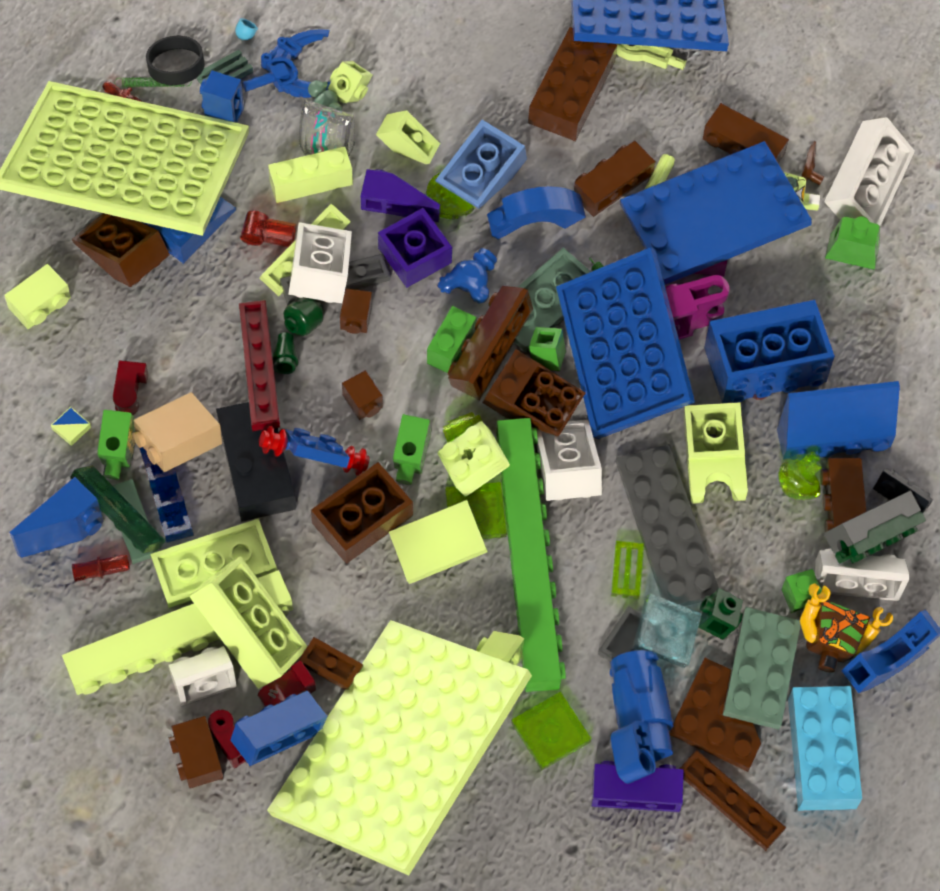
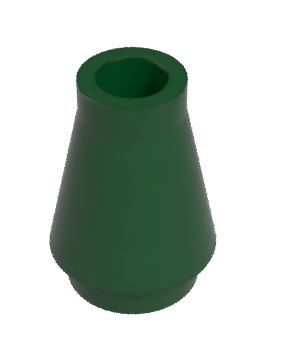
M288 332L278 335V341L272 357L274 370L280 374L293 373L299 364L294 336Z

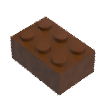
M377 462L311 509L312 524L347 564L389 534L390 531L413 516V501L381 464Z

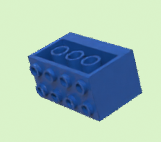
M815 300L710 321L704 346L722 404L728 402L739 403L752 397L765 398L772 393L781 391L789 393L805 386H820L827 382L835 357Z

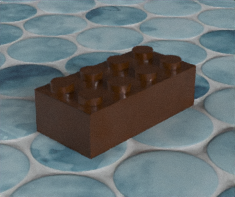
M569 27L529 106L528 123L576 142L615 63L617 44L574 41L573 28Z

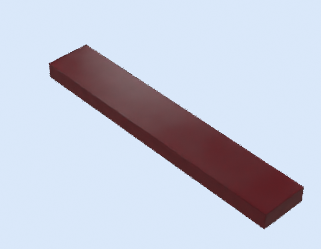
M266 300L239 303L252 431L266 430L269 426L280 428Z

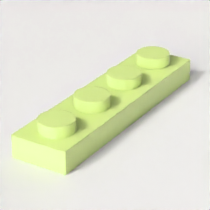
M330 204L312 225L344 230L351 221L334 205ZM296 240L259 278L278 296L283 293L282 286L279 283L280 278L291 276Z

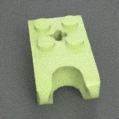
M740 402L685 406L684 429L691 503H703L705 488L714 481L726 483L730 487L734 501H746L748 488ZM715 434L716 438H712L710 435Z

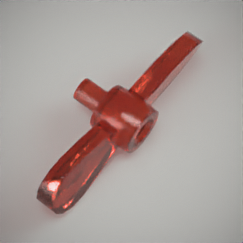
M109 81L102 85L108 94L141 101L130 94L132 91L131 87L121 90Z

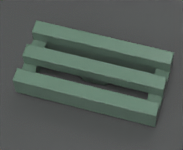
M237 50L204 68L196 79L201 84L204 79H208L212 70L242 79L253 73V67L242 56V52ZM241 66L243 67L240 70L229 75L230 72L238 69Z

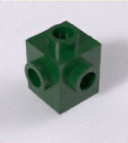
M718 588L711 596L707 595L700 605L702 615L698 628L724 640L742 621L743 613L741 609L743 600L728 591Z

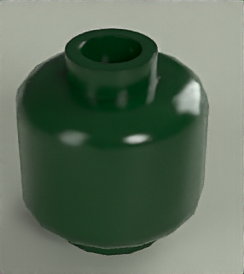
M298 297L283 312L285 327L291 333L306 336L310 334L324 320L323 306L317 299Z

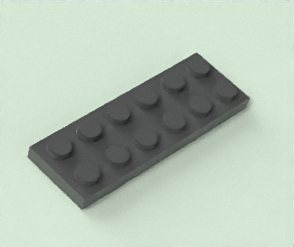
M670 445L616 457V465L665 611L702 602L707 595L711 596L719 587Z

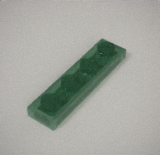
M93 465L77 468L73 471L70 478L76 477L98 499L101 512L105 513L114 523V526L132 541L136 549L140 550L143 554L161 549L166 540Z

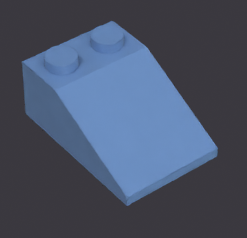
M481 120L437 177L436 182L480 209L512 180L527 160L525 146L486 121Z

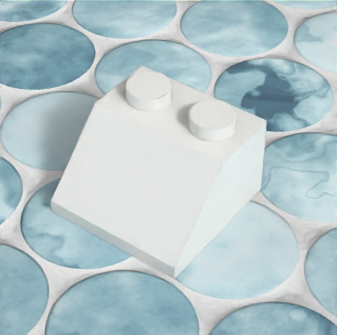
M224 646L220 648H207L200 655L191 658L189 656L180 657L173 664L168 665L181 706L237 687L234 668Z

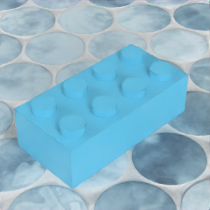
M851 686L793 687L788 698L798 811L857 809L862 800Z

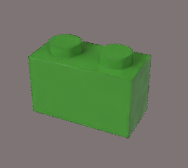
M452 306L427 348V364L448 373L451 364L454 361H458L462 355L461 349L466 339L472 338L475 333L477 317Z

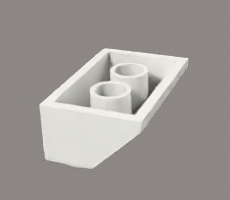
M830 548L824 551L820 550L815 561V576L821 590L825 585L830 589V594L899 601L909 581V572L905 559H900L890 554L871 556L866 553L868 557L852 564L850 559L839 564L835 557L836 555Z

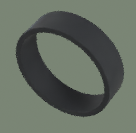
M177 35L162 38L153 43L146 53V62L150 76L155 81L165 85L188 83L196 79L202 73L205 66L201 45L195 39L187 36ZM174 49L189 50L199 56L193 65L180 71H163L152 65L157 56Z

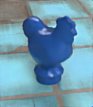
M480 248L478 252L474 253L473 260H464L457 263L450 273L440 277V282L437 286L442 293L446 292L448 294L453 289L459 288L468 292L474 302L478 304L485 303L489 298L487 271H492L495 268L494 265L497 262V258L489 250Z

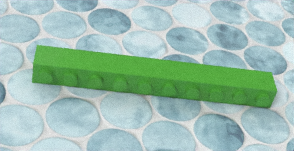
M530 418L497 420V443L510 464L508 468L501 472L518 632L519 636L524 638L521 658L522 668L528 669L532 675L525 686V692L560 689L561 679H566L565 664L564 662H559L558 652H562L561 635H556L555 625H559L558 608H553L552 599H556L555 582H550L549 572H553L552 556L546 555L545 547L550 546L549 530H543V521L547 520L546 505L540 504L539 495L544 494L542 478H537L536 471L541 468L540 454L534 453L533 446L538 443L537 429L531 428Z

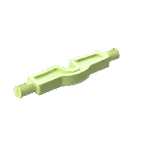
M617 44L616 54L626 60L645 61L664 69L671 65L681 70H684L687 60L673 56V50L667 47Z

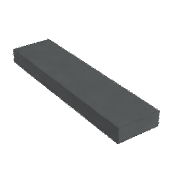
M383 254L350 261L345 288L354 290L390 281L391 276ZM291 276L280 278L279 282L280 286H282L287 306L298 298L294 295H288Z

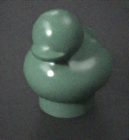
M312 81L308 86V92L316 99L311 105L308 104V112L316 119V114L321 111V116L327 117V122L331 123L342 111V107L338 104V96L334 91L326 90L328 86L327 81Z

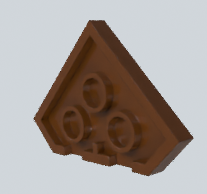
M704 658L669 734L676 739L749 772L761 746V741L753 723L722 715L731 669Z

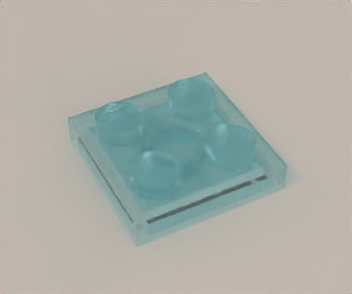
M648 594L645 597L633 649L652 651L658 655L659 659L683 668L687 667L690 663L701 613L653 594Z

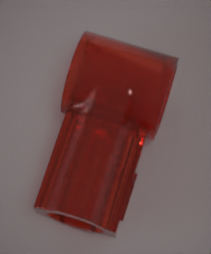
M248 211L240 239L252 246H260L264 242L289 247L295 240L297 228L295 223L269 219L266 214L260 211Z

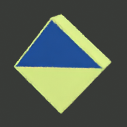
M70 407L51 424V428L72 446L91 428V425Z

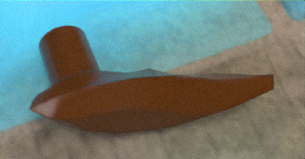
M814 141L809 148L801 177H804L806 182L810 180L820 186L825 176L814 171L816 157V141Z

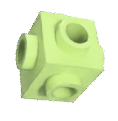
M354 61L341 62L340 66L333 71L330 77L331 83L328 89L334 91L338 96V100L342 103L357 102L366 95L368 91L367 85L373 74Z

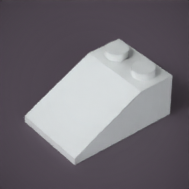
M299 222L288 295H294L299 298L318 299L328 303H342L348 277L352 231Z
M589 420L568 421L559 437L537 429L538 443L536 446L537 452L540 454V472L546 501L602 495V468Z

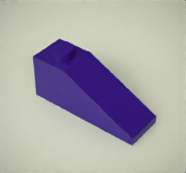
M381 169L366 170L360 196L361 210L407 217L424 208L431 219L439 223L440 204L393 173H388Z

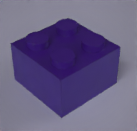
M424 208L378 232V249L406 288L452 263V246Z

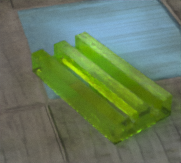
M616 541L611 588L612 597L622 595V598L633 596V599H639L644 543ZM621 548H626L623 588H618ZM632 549H636L634 589H629Z

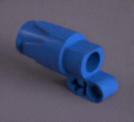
M637 650L626 652L616 656L610 662V676L613 677L614 681L612 683L613 700L618 729L611 734V745L617 774L627 784L654 773L656 769L655 762L673 755L669 734L673 727L669 700L661 668L657 666L658 655L652 651Z

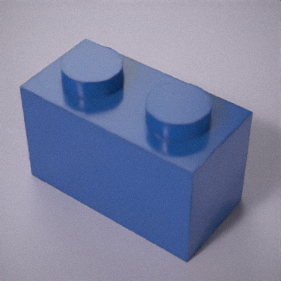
M212 70L208 79H204L200 86V94H202L203 99L202 108L204 109L205 116L238 123L244 110L241 79Z

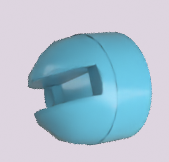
M244 18L239 19L235 28L236 35L241 40L252 39L258 30L254 23Z

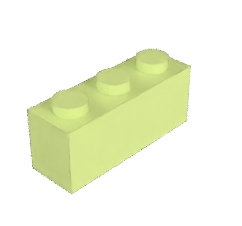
M346 147L268 165L269 180L276 203L353 185L352 166Z

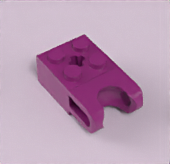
M713 275L681 285L671 284L666 287L679 340L693 336L694 330L709 326L710 321L723 318L725 311L723 303L728 298L730 287L727 280L722 276ZM712 286H717L722 292L709 295L708 290ZM715 308L717 313L710 314L708 311Z

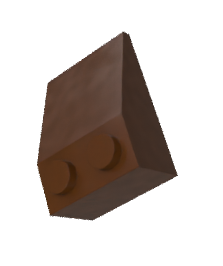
M105 213L72 238L73 243L110 276L130 288L170 255L158 230L136 220Z

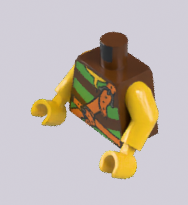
M812 584L809 587V594L812 598L807 600L800 617V625L804 638L807 640L806 647L808 651L821 655L818 669L833 673L836 670L837 662H845L862 653L881 631L879 627L890 625L893 615L889 612L884 619L879 620V616L884 609L877 607L873 611V622H869V616L827 601L830 597V589L824 585L821 593L817 595L819 586Z

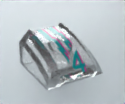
M304 99L299 127V145L304 155L346 147L349 157L355 146L354 115Z

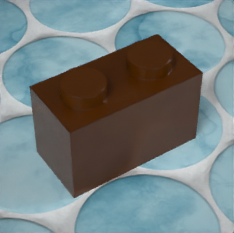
M206 716L172 725L174 736L168 737L173 754L179 753L181 763L176 764L180 780H187L189 789L223 779L222 769Z

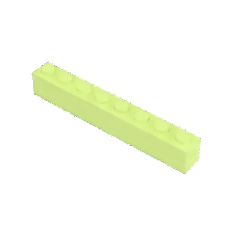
M279 570L257 578L285 616L288 615L289 611L293 610L292 599ZM193 603L63 654L62 657L76 694L80 695L83 693L87 695L96 692L100 686L107 683H119L135 672H147L160 662H172L188 651H200L206 648L209 643L218 639L221 640V638Z

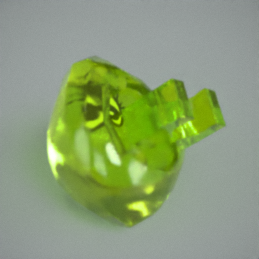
M811 451L801 460L791 459L782 463L778 477L780 487L787 497L795 500H812L820 495V483L815 475L822 468L817 463L820 460L818 454Z

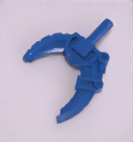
M309 30L293 35L290 38L279 37L277 39V46L268 53L261 55V67L266 69L268 74L242 82L244 91L247 92L273 83L279 92H285L294 97H312L308 92V86L311 82L298 79V70L293 61H291V58L295 59L302 52V47L328 37L330 30Z

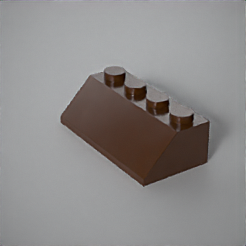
M502 286L498 293L495 292L491 296L488 303V311L485 316L481 315L475 325V333L472 338L466 339L461 349L462 355L458 361H454L448 370V379L452 387L480 401L533 311L529 292L524 288Z

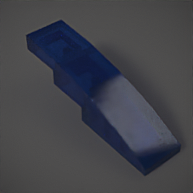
M143 447L139 448L166 543L194 536L175 467L163 472L158 464L154 465L150 461L147 451Z

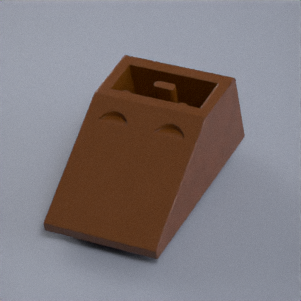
M515 349L482 403L508 419L530 418L532 428L559 437L584 397L585 392Z

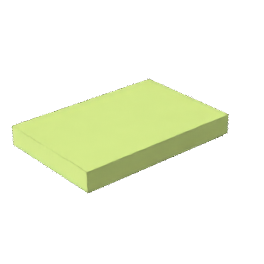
M467 500L389 532L409 584L488 552Z

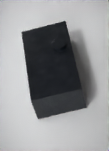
M249 402L217 408V419L220 424L222 442L241 522L296 510L295 495L285 454L283 452L277 457L272 449L267 454L263 453L262 447L259 446V439L263 430L252 431ZM274 428V433H278V428Z

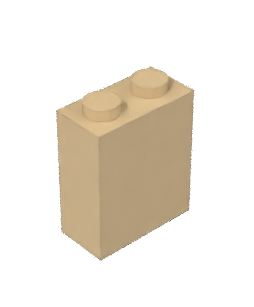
M192 392L133 420L135 432L133 433L134 441L139 448L143 447L147 451L150 461L154 465L158 464L163 472L222 444L220 424Z

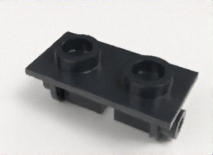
M887 468L884 469L873 487L875 491L888 500L911 491L921 509V513H924L933 501L929 497L930 493L924 492L914 484L910 487L907 485L909 481L896 473L894 469L891 471Z

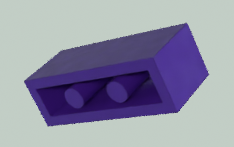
M602 761L600 764L594 765L591 807L680 812L683 804V769H676L674 765H660L659 768L655 769L654 773L627 784L618 776L614 761Z

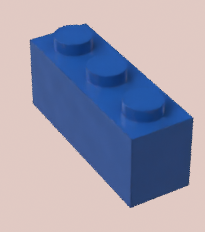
M308 691L299 695L292 694L275 706L268 705L253 716L240 718L235 723L230 741L249 766H252L314 737L323 728L327 715Z

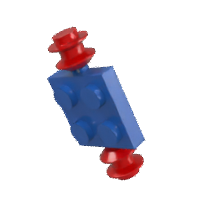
M269 426L266 431H262L259 439V446L262 447L264 454H267L272 449L275 456L278 457L285 450L289 449L294 456L340 466L345 473H348L352 468L357 476L363 471L365 472L369 466L370 458L367 455L366 449L362 448L357 453L354 446H349L344 451L343 446L336 442V438L325 434H320V437L311 436L309 431L301 428H294V431L281 429L278 433H274L273 426Z

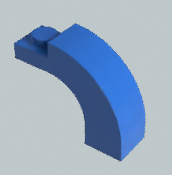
M554 186L530 188L502 198V206L487 214L492 237L498 240L531 223L551 222L566 229L586 218L581 195L570 189Z
M926 610L920 611L895 635L879 646L859 653L841 671L858 693L872 689L902 671L929 649L928 646L940 636V627Z

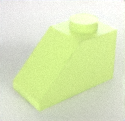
M407 110L387 114L376 133L393 152L424 164H430L440 145Z

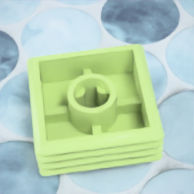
M483 421L469 427L463 434L452 442L445 444L438 451V455L455 487L465 497L510 465L491 430L486 427Z

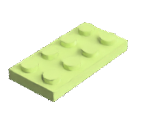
M259 518L150 554L168 608L192 601L189 596L200 585L239 556L243 558L257 578L277 571Z

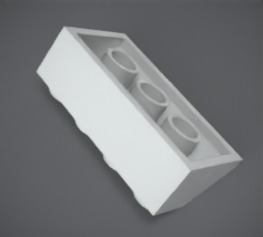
M887 117L862 122L824 202L839 219L842 217L855 219L863 216L869 222L880 226L915 152Z

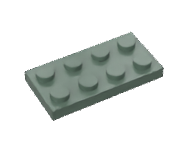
M564 247L518 286L528 290L533 306V311L514 341L525 352L529 350L535 327L554 328L564 319L556 286L591 272Z
M745 607L723 716L780 729L801 626L800 620Z

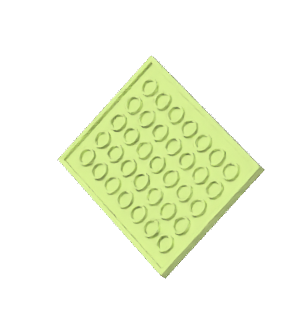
M48 81L0 169V190L203 236L247 139L249 126Z
M390 620L363 661V668L354 677L349 690L345 689L328 715L323 728L317 732L267 811L275 818L406 875H410L532 675L528 669Z

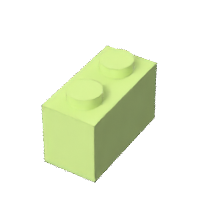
M48 264L4 295L10 311L27 329L42 323L47 315L56 309L64 307L71 298L68 285Z

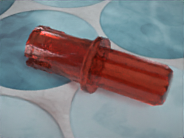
M127 555L100 559L99 556L97 560L72 564L75 582L96 577L104 579V575L130 569Z

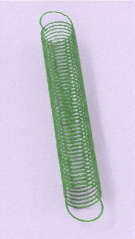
M128 77L130 80L129 88L132 86V79H134L133 87H136V79H138L137 87H140V79L142 77ZM145 77V78H146L145 87H146V88L148 87V80H149V78H150V80H151V81H150V87H152V85H153V81H152L153 78H151V77H149V78ZM125 78V84H124V87H125V88H126L127 85H128V81H127L128 78ZM142 78V83H141V87H142V88L144 87V80H145V78ZM154 81V87H156L157 81Z

